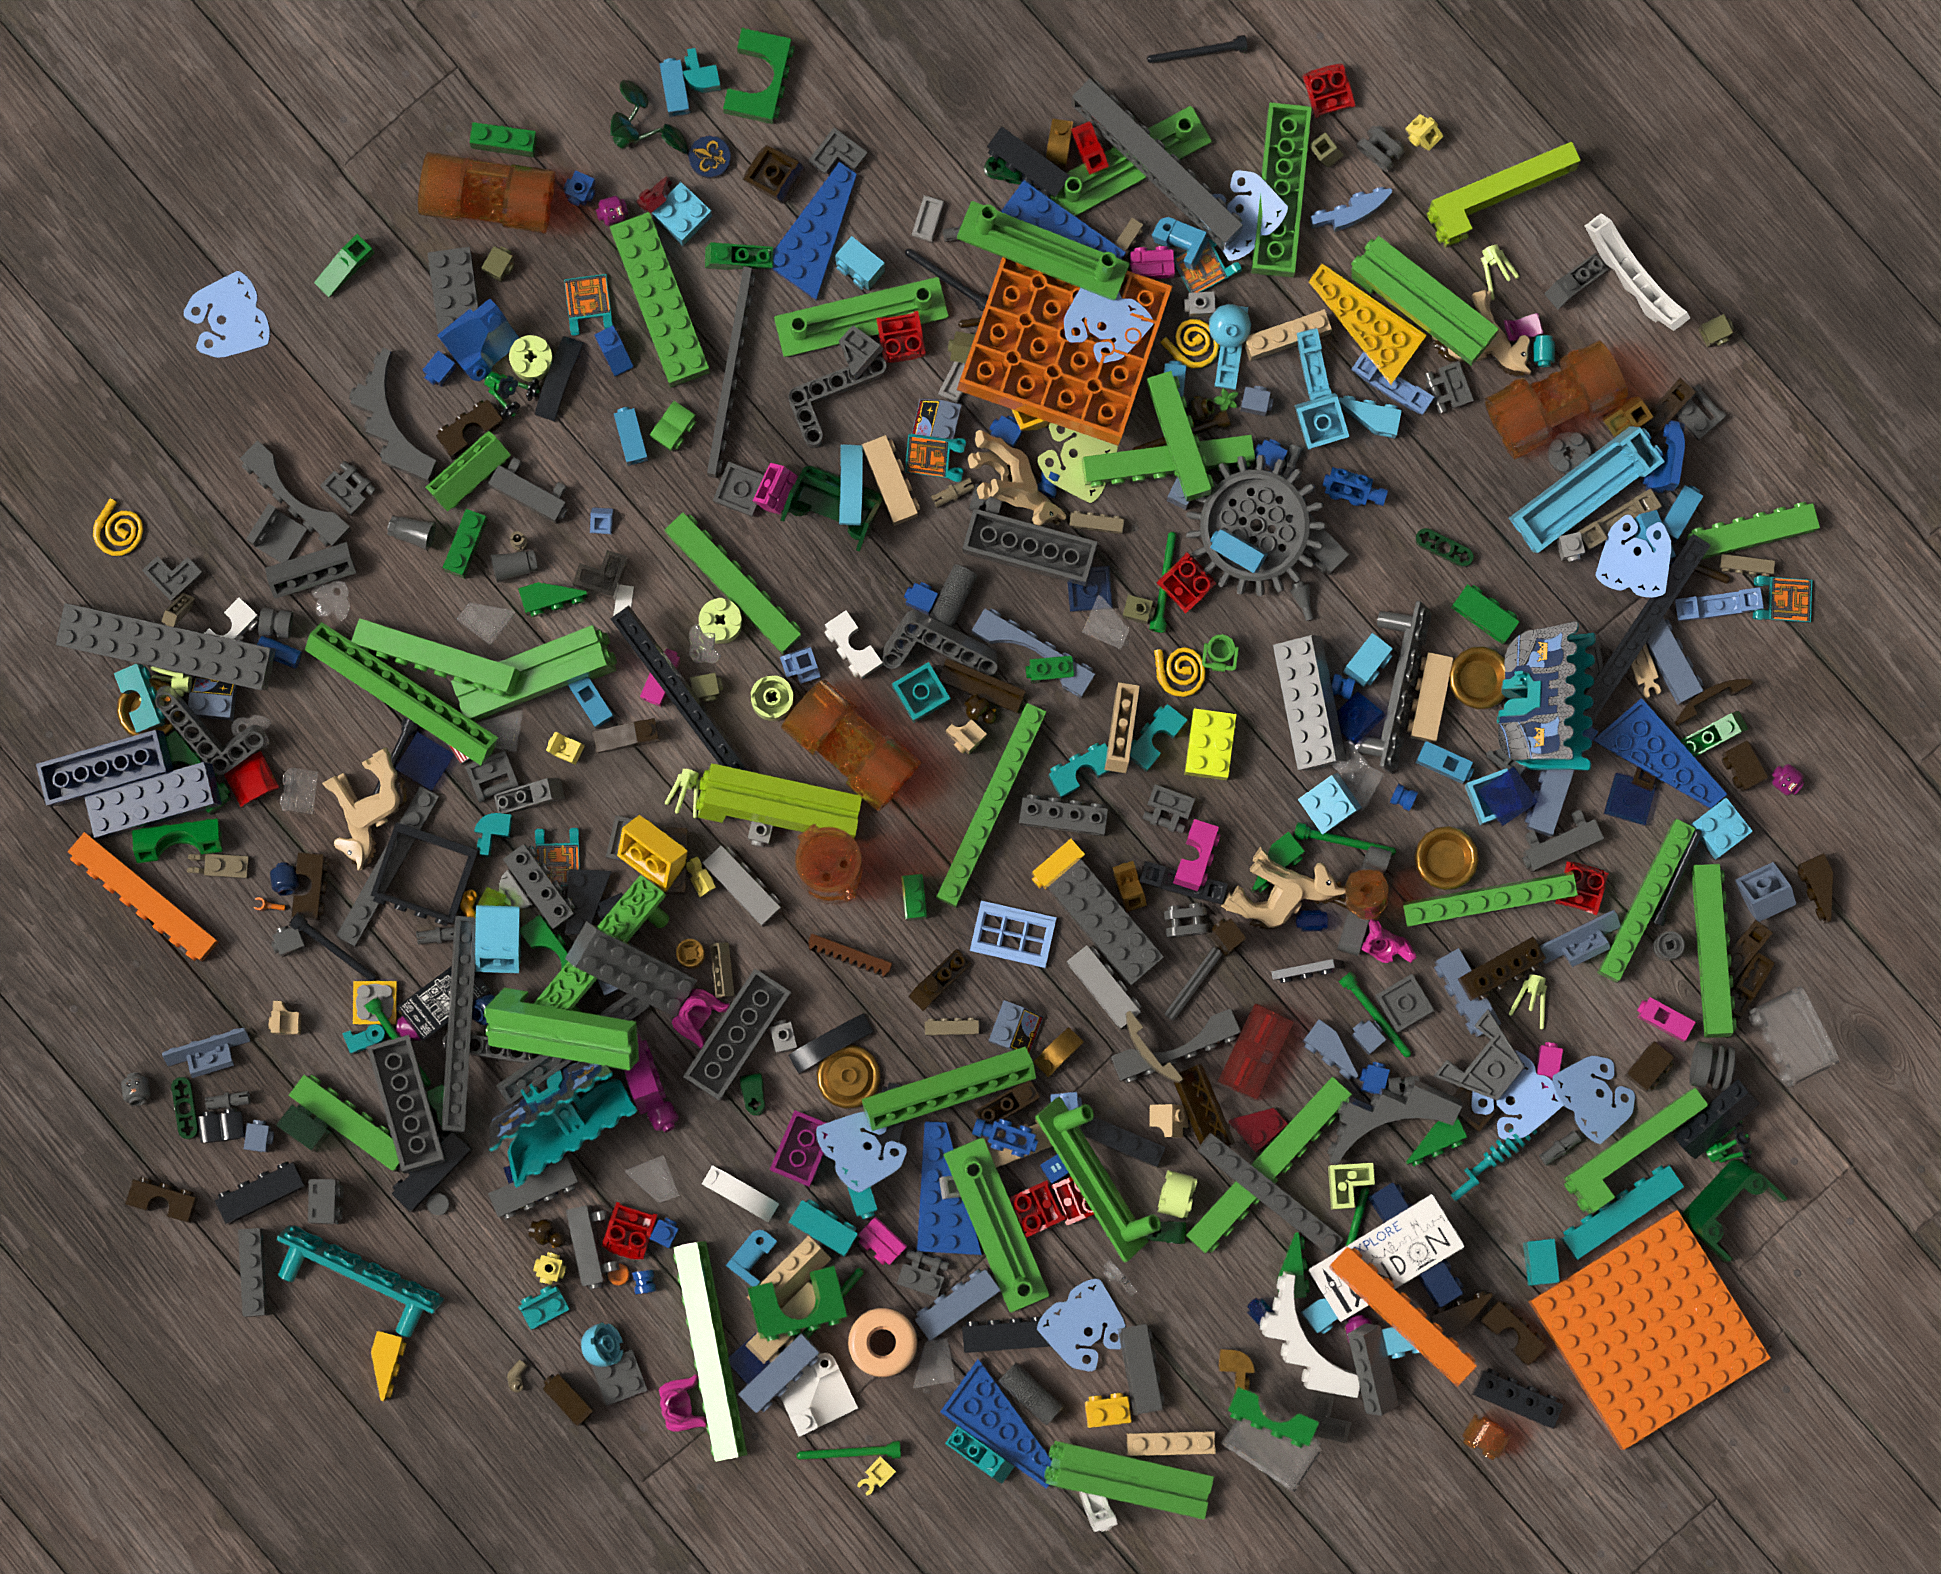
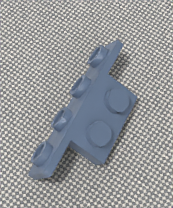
M1615 910L1540 945L1539 947L1546 957L1543 962L1546 964L1564 955L1570 965L1574 967L1611 949L1604 935L1621 926Z
M236 1028L224 1034L213 1035L201 1041H193L188 1045L171 1048L168 1051L162 1052V1056L167 1066L188 1061L190 1074L194 1078L234 1066L230 1047L250 1041V1038L245 1028Z

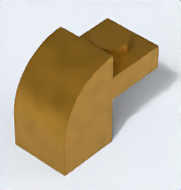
M1052 118L1046 159L1061 170L1066 171L1073 122Z
M1633 397L1618 405L1619 408L1602 420L1613 436L1616 437L1630 426L1640 427L1652 419L1653 415L1640 397Z
M1130 861L1113 867L1115 882L1126 912L1147 906L1134 862Z
M1068 1027L1039 1055L1034 1063L1049 1077L1083 1044V1041Z
M1220 1349L1218 1371L1236 1372L1235 1391L1237 1387L1249 1390V1377H1245L1246 1373H1254V1366L1250 1358L1237 1350Z

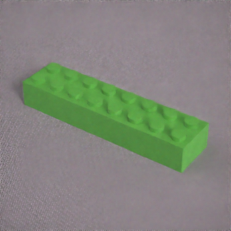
M1269 103L1261 178L1288 206V210L1281 224L1272 233L1260 236L1263 213L1260 194L1251 273L1294 277L1312 107ZM1282 210L1276 211L1277 217ZM1266 222L1265 228H1267L1268 225H1271L1272 223Z
M648 212L610 226L613 239L670 388L709 374L708 364L650 213Z

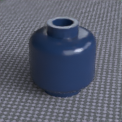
M278 863L270 871L271 887L278 895H291L299 887L296 868L289 865V863Z
M488 994L473 1001L472 1019L478 1024H489L484 1016V1010L495 998L494 995Z

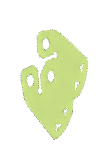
M1050 423L1049 429L1055 441L1060 442L1071 436L1073 432L1077 436L1066 441L1063 445L1060 456L1066 467L1065 470H1061L1059 458L1053 450H1048L1038 457V464L1044 476L1051 483L1089 503L1094 502L1102 493L1106 483H1103L1104 486L1097 488L1085 485L1082 458L1084 456L1106 454L1105 451L1109 449L1110 452L1108 453H1115L1118 446L1065 428L1063 434H1059L1056 430L1058 425ZM1076 449L1078 452L1077 457H1070L1069 451ZM1047 458L1053 459L1054 465L1052 467L1045 465ZM1050 472L1060 475L1058 481H1052L1049 478ZM1096 489L1092 496H1090V490Z

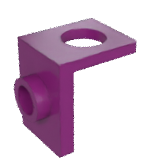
M1539 313L1515 321L1504 320L1509 341L1517 342L1520 336L1526 335L1528 338H1532L1544 333Z

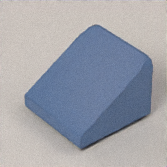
M592 508L590 533H612L613 509Z

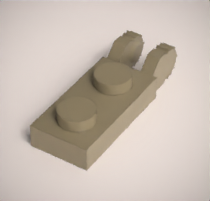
M188 855V859L191 861H205L204 869L197 867L187 868V873L248 879V856Z

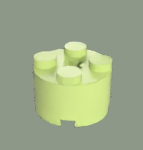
M528 335L514 341L510 349L509 360L513 371L521 379L532 382L534 378H537L540 381L548 374L553 361V354L544 339ZM530 355H534L535 358L533 359V362L530 363L527 358H529Z
M717 598L703 606L699 614V625L703 635L710 642L725 644L732 642L740 634L742 617L740 610L733 602ZM718 617H719L720 619H722V618L724 617V622H725V624L722 625V624L720 623V624L716 625V624H717V620H716V619H717Z
M767 676L759 679L751 690L752 707L756 714L765 720L779 721L791 712L794 705V695L790 684L779 676ZM776 694L777 701L770 703L767 696Z
M1168 1170L1157 1212L1179 1218H1187L1193 1201L1190 1198H1192L1193 1191H1195L1197 1179L1190 1175Z

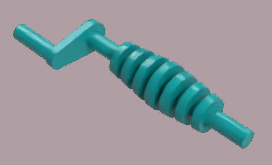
M1536 1129L1532 1131L1534 1135L1537 1133ZM1513 1134L1512 1136L1515 1139L1507 1137L1504 1139L1506 1142L1503 1144L1497 1139L1495 1141L1499 1146L1497 1149L1492 1145L1489 1148L1492 1151L1490 1155L1485 1152L1483 1154L1485 1156L1483 1161L1472 1170L1468 1168L1464 1170L1470 1179L1451 1194L1452 1198L1457 1201L1473 1187L1479 1185L1480 1183L1476 1177L1489 1166L1494 1168L1498 1166L1495 1163L1497 1159L1503 1163L1505 1160L1502 1158V1155L1506 1154L1508 1158H1511L1512 1155L1508 1150L1512 1148L1517 1154L1519 1150L1515 1145L1519 1143L1523 1148L1525 1146V1143L1522 1141L1523 1138ZM1529 1135L1525 1136L1528 1142L1532 1139Z

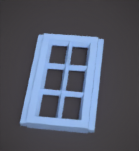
M981 901L970 951L1045 968L1056 917ZM986 914L1002 917L1001 929L984 926ZM1007 919L1024 922L1023 933L1006 931ZM1029 924L1046 927L1044 939L1028 936ZM982 930L999 933L997 945L980 941ZM1004 935L1021 938L1019 950L1001 946ZM1031 940L1043 943L1041 954L1023 951L1025 941Z

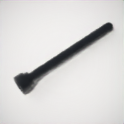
M1240 35L1230 42L1153 54L1147 57V62L1157 63L1228 50L1239 51V53L1248 52L1247 40L1245 35Z
M906 249L905 255L976 302L977 309L981 312L984 311L988 295L977 294L914 250Z
M405 717L401 723L402 733L391 754L393 767H395L410 734L413 735V732H416L419 727L418 724ZM380 780L372 795L380 793Z
M1700 829L1694 830L1658 909H1655L1650 921L1665 926L1668 919L1666 918V911L1702 835Z
M298 911L288 924L294 930L298 929L299 931L303 930L366 979L376 981L377 976L310 926L305 919L306 916Z

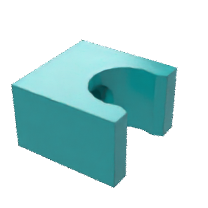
M1555 1239L1524 1242L1523 1249L1528 1286L1560 1282Z

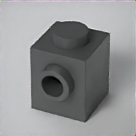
M284 926L277 929V933L272 935L274 941H271L275 954L279 953L282 957L306 948L302 934L298 929L294 930Z

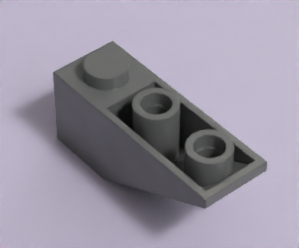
M1594 253L1556 281L1546 291L1545 295L1558 310L1604 274L1608 267Z
M546 778L494 794L497 811L502 814L565 799L560 778Z

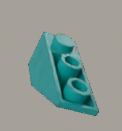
M959 1426L956 1427L945 1443L1000 1484H1003L1014 1468L1013 1465Z

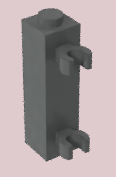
M515 457L510 462L508 469L498 465L488 483L490 488L556 524L558 520L562 521L568 509H566V502L560 498L566 490L565 485L558 482L552 494L516 475L522 463Z
M1578 810L1571 814L1577 827L1541 844H1539L1534 831L1524 835L1530 845V849L1524 851V857H1522L1526 869L1530 868L1531 872H1534L1602 841L1604 837L1596 820L1594 819L1586 823L1582 811Z
M592 1205L568 1209L566 1213L582 1286H589L590 1290L600 1288L603 1282L608 1281L607 1272L620 1270L618 1261L604 1264L595 1222L609 1219L607 1210L593 1213Z

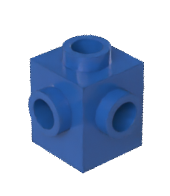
M575 170L572 178L567 179L563 188L565 196L568 198L567 201L575 206L580 204L586 206L587 202H591L596 190H594L596 182L594 178Z

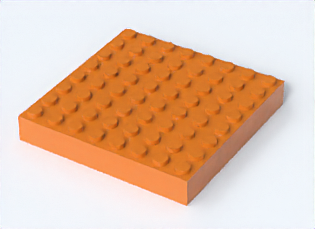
M1002 257L957 390L1118 446L1172 286L1130 271L1126 272L1119 290L1121 297L1137 301L1148 311L1152 319L1135 313L1130 315L1140 318L1141 321L1154 323L1143 337L1137 328L1126 330L1125 339L1131 344H1136L1126 353L1115 349L1114 343L1116 338L1099 339L1090 333L1086 318H1083L1082 322H1084L1087 331V339L1083 342H1069L1065 336L1064 318L1080 288ZM1128 305L1130 311L1136 310L1135 308H1132L1130 305ZM1104 322L1097 324L1098 329L1101 331L1107 327ZM1074 327L1071 333L1074 336H1079L1081 331L1079 328ZM1136 330L1139 333V339L1135 342L1130 341L1127 338L1128 331ZM1098 342H1110L1113 346L1112 352L1108 348H1102L1100 352L1102 358L1098 362L1093 351L1094 345ZM1113 352L1125 355L1120 360L1103 363L1105 356H1109Z
M1674 1210L1528 1301L1621 1450L1630 1447L1770 1359L1767 1351L1678 1210Z

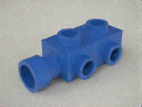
M1332 467L1330 475H1325L1322 485L1326 487L1325 493L1329 494L1330 498L1334 500L1343 498L1349 500L1354 506L1366 505L1367 499L1383 506L1388 490L1383 488H1372V478Z
M977 1118L972 1135L978 1137L981 1135L989 1137L988 1142L992 1143L991 1148L1003 1151L1004 1148L1011 1149L1012 1155L1024 1158L1025 1154L1029 1155L1030 1151L1035 1152L1038 1140L1034 1139L1036 1134L1032 1133V1128L1020 1125V1128L1011 1126V1121L1001 1118L999 1122L994 1121L993 1125ZM998 1131H1005L1006 1136L999 1138L997 1135ZM1025 1137L1026 1144L1020 1145L1018 1139Z

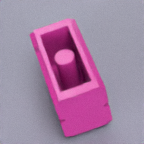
M1167 246L1156 247V250L1147 251V248L1140 247L1135 248L1134 252L1130 253L1131 272L1150 279L1174 278L1173 249L1168 250Z
M770 463L753 498V502L768 512L781 514L789 492L798 476L782 465Z
M876 1216L858 1234L861 1238L858 1242L867 1251L871 1248L877 1254L874 1257L882 1265L885 1263L890 1265L907 1247Z

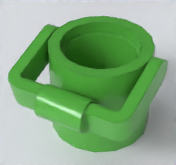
M1223 634L1216 635L1211 638L1209 643H1204L1202 665L1206 668H1212V671H1233L1236 669L1239 647L1235 646L1229 636ZM1206 655L1212 663H1206ZM1234 655L1233 666L1226 665Z

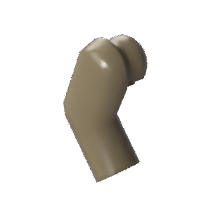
M520 1359L507 1374L509 1388L516 1393L521 1392L523 1389L521 1374L527 1368V1365Z

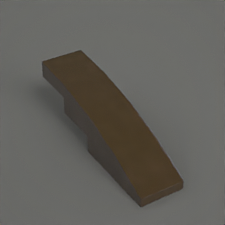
M1759 952L1753 956L1730 992V997H1734L1735 1008L1732 1009V1018L1736 1019V1025L1775 965V962Z

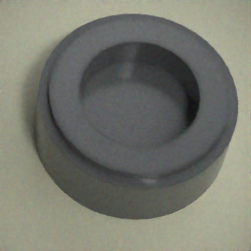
M434 1194L428 1199L427 1208L434 1215H443L449 1209V1200L442 1194Z

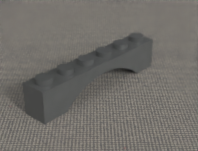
M258 440L240 458L244 463L241 467L250 475L252 473L256 474L259 477L256 481L264 489L269 487L273 490L272 496L280 504L284 501L289 506L287 510L295 518L300 516L305 521L303 525L311 533L315 530L320 535L318 539L326 547L338 545L352 531L334 512L312 509L291 496L280 480L276 458Z
M1231 1008L1211 1016L1202 1031L1189 1043L1167 1052L1152 1054L1161 1065H1166L1169 1062L1174 1065L1178 1063L1177 1059L1185 1056V1059H1189L1198 1055L1196 1051L1205 1048V1051H1209L1218 1047L1216 1043L1224 1040L1225 1043H1229L1238 1039L1236 1035L1240 1034V1030ZM1128 1049L1110 1057L1120 1082L1125 1080V1083L1132 1082L1138 1079V1074L1145 1072V1075L1156 1072L1135 1049Z

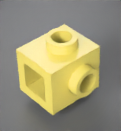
M1418 115L1405 128L1410 135L1408 137L1410 142L1416 147L1419 145L1428 151L1443 137V134L1437 127L1438 124L1431 117L1426 118Z
M548 1252L547 1256L541 1255V1259H536L533 1271L537 1272V1277H541L540 1282L552 1285L553 1281L559 1282L560 1278L563 1279L566 1266L563 1265L564 1261L559 1260L560 1255ZM548 1264L553 1266V1270L550 1273L545 1270Z

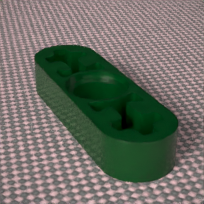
M1428 528L1419 530L1415 536V542L1418 547L1458 567L1465 568L1473 561V553L1469 548ZM1427 533L1429 535L1428 539L1434 541L1436 537L1439 540L1436 542L1434 549H1432L1433 543L1426 541L1424 544L1419 536H1424ZM1442 542H1446L1450 546V551L1446 554L1438 550V545ZM1454 547L1458 548L1456 553L1460 555L1463 552L1467 553L1466 557L1469 561L1465 560L1462 563L1459 561V556L1454 555L1453 558L1449 556L1453 553Z
M178 1077L171 1084L177 1129L182 1138L189 1140L195 1138L199 1131L191 1082L187 1078ZM182 1081L183 1084H187V1088L184 1089V1096L189 1095L190 1098H182L177 1101V1096H182L181 1091L176 1090V1086H179V1082ZM188 1102L191 1106L190 1112L185 1115L181 1114L179 1111L180 1104ZM192 1116L193 1120H188L189 1126L194 1127V1130L188 1136L187 1133L183 1132V1129L186 1128V1122H181L180 1118Z

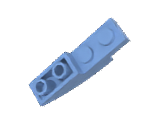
M1379 187L1374 189L1373 193H1355L1349 200L1350 207L1340 205L1335 207L1334 211L1326 212V210L1314 212V215L1310 218L1311 227L1313 229L1333 224L1335 232L1353 226L1368 218L1382 207L1391 197L1392 189Z

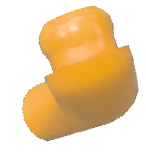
M471 889L463 893L460 909L466 917L476 918L473 906L477 893Z

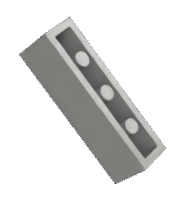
M720 846L703 862V865L763 927L781 910L778 905L781 903L780 900L773 893L768 895L763 890L766 886L760 879L756 878L754 880L749 875L751 870L743 862L739 865L734 859L736 857L735 853L729 847L724 849Z
M1086 945L1066 963L1121 1030L1127 1025L1125 1014L1131 1011L1136 1018L1141 1013L1139 1010L1141 1005L1134 997L1131 999L1125 993L1128 989L1120 980L1116 982L1112 977L1114 972L1106 963L1103 966L1099 961L1101 956L1094 947L1089 948Z

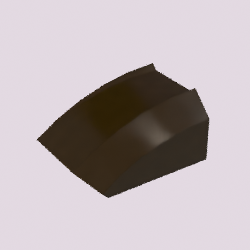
M765 145L746 170L743 180L783 204L790 200L791 195L801 180H803L805 168L797 160Z

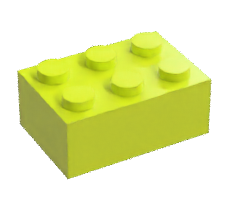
M1202 709L1193 710L1184 775L1227 781L1236 714Z

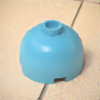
M1226 304L1220 306L1209 319L1211 337L1217 344L1223 347L1233 348L1240 346L1250 334L1251 322L1249 315L1237 305Z
M596 1324L590 1327L581 1339L582 1353L585 1359L594 1366L606 1367L614 1365L621 1360L623 1350H620L622 1338L613 1325Z

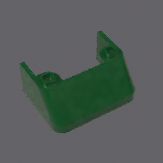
M813 466L804 467L789 492L780 520L784 522L789 512L801 517L812 511L839 522L841 477ZM862 486L861 525H848L847 530L853 539L859 540L856 551L859 552L869 535L883 499L880 493Z
M1738 1159L1729 1161L1681 1214L1691 1232L1724 1263L1730 1262L1732 1258L1716 1244L1723 1236V1227L1716 1218L1741 1190L1745 1188L1753 1195L1762 1194L1766 1190L1779 1203L1785 1202L1788 1199L1762 1174Z

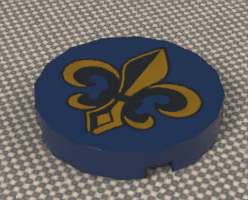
M701 137L690 148V166L696 174L703 178H716L725 173L730 166L731 155L729 147L718 137Z

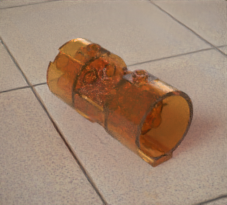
M427 152L420 178L418 214L462 221L463 218L502 223L503 228L546 233L551 215L550 210L555 189L556 171L511 164V166L474 161L467 157Z
M1597 340L1582 349L1569 352L1568 355L1560 359L1561 371L1551 373L1540 382H1534L1530 385L1524 377L1516 379L1502 390L1485 398L1486 401L1484 403L1494 428L1497 429L1499 435L1503 438L1501 441L1507 452L1514 460L1552 441V427L1580 413H1583L1591 421L1627 402L1628 390L1623 375L1612 354L1602 341Z
M822 679L795 706L783 722L781 729L812 756H815L817 753L822 755L826 761L830 762L848 778L846 781L848 787L880 812L912 777L922 762L891 735L882 736L854 712L857 708L856 705L828 681Z
M815 824L797 836L800 844L796 851L795 864L800 884L805 893L813 900L823 904L835 905L845 901L849 902L855 898L863 877L861 854L855 840L841 829L834 827L818 829Z

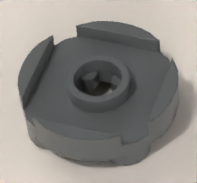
M1564 432L1557 435L1550 443L1547 452L1551 467L1565 475L1591 455L1590 446L1586 439L1580 433ZM1566 448H1570V450L1575 452L1572 455V459L1563 455L1566 452Z

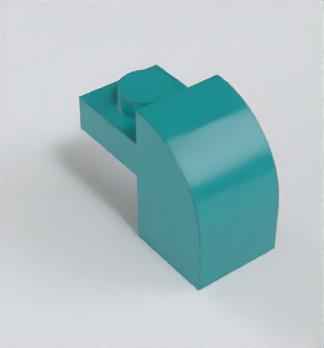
M696 48L687 49L688 56L684 57L686 68H691V70L683 71L687 85L700 93L721 90L716 65L699 68Z
M491 813L478 821L474 832L475 834L482 835V838H478L477 850L480 851L481 856L490 857L493 836L510 838L512 815Z

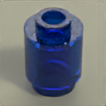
M1321 910L1300 911V915H1296V927L1300 928L1301 932H1317L1327 929V912H1322Z
M1254 1298L1247 1305L1248 1311L1246 1313L1259 1327L1261 1318L1265 1317L1266 1312L1275 1313L1263 1298L1259 1300Z

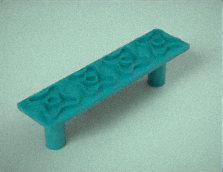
M288 1225L277 1237L278 1241L290 1246L278 1274L280 1278L294 1282L306 1257L404 1303L406 1306L395 1329L402 1336H412L423 1310L434 1314L443 1303L444 1298L440 1297L438 1292L426 1289L417 1282L406 1281L398 1273L388 1271L377 1263H368L362 1260V1257L358 1254L348 1252L336 1244H328L321 1237L307 1233L298 1226Z

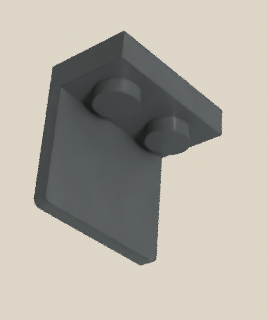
M268 503L246 540L252 546L282 563L290 559L307 529Z

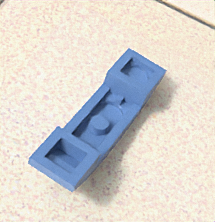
M1365 352L1361 354L1352 368V371L1373 387L1421 415L1425 413L1434 399V396L1418 386H1413L1399 376L1390 385Z
M1760 587L1703 597L1675 599L1678 621L1713 618L1763 609Z

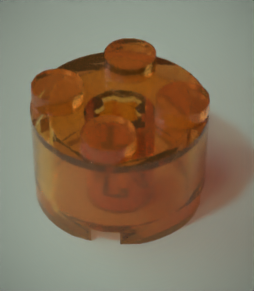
M1364 869L1349 875L1345 885V904L1347 909L1355 914L1356 917L1360 919H1373L1381 915V912L1386 909L1388 905V883L1380 871Z
M1474 1413L1462 1434V1437L1465 1438L1463 1443L1473 1449L1476 1446L1482 1449V1454L1491 1460H1494L1495 1457L1500 1458L1513 1435L1510 1432L1505 1435L1503 1427L1484 1416L1480 1420L1478 1419L1479 1414Z

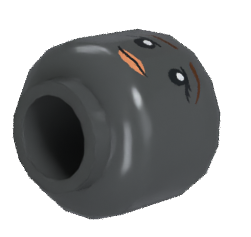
M134 1072L128 1074L127 1078L122 1080L123 1100L129 1103V1105L140 1106L145 1104L146 1100L150 1098L151 1092L147 1077Z

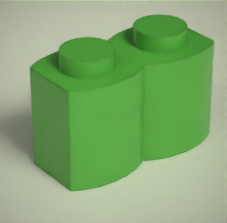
M673 401L651 432L650 437L671 452L674 448L678 450L684 442L683 435L686 431L691 432L696 425V416L676 401Z

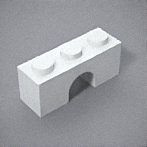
M238 598L224 612L231 619V630L225 635H217L209 628L205 633L243 641V634L247 630L252 631L259 624L257 620L260 617L244 601Z
M844 611L825 624L827 629L824 632L830 642H836L839 647L836 649L843 660L847 658L851 665L848 668L855 677L859 675L862 680L883 666L882 661L871 645L859 651L854 650L849 645V639L858 631V627L847 611Z

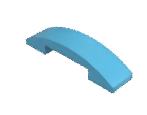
M1239 306L1248 313V307ZM1242 344L1233 348L1220 346L1214 387L1236 390Z
M1314 328L1296 333L1310 400L1332 394L1322 357L1318 329Z
M841 444L839 524L861 525L862 445Z

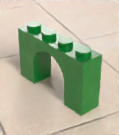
M745 28L741 29L737 46L738 53L765 60L771 65L774 77L769 87L759 93H747L728 88L723 106L724 114L769 124L774 123V118H779L781 106L777 105L779 98L783 99L785 86H782L784 78H788L790 70L787 62L788 58L793 57L795 46H792L791 38Z
M835 1266L809 1272L815 1294V1304L810 1314L803 1319H792L781 1311L778 1306L773 1282L747 1288L760 1339L766 1338L768 1342L780 1339L779 1334L787 1332L788 1336L799 1334L801 1328L808 1327V1331L821 1328V1323L828 1322L829 1326L842 1323L841 1318L847 1317Z

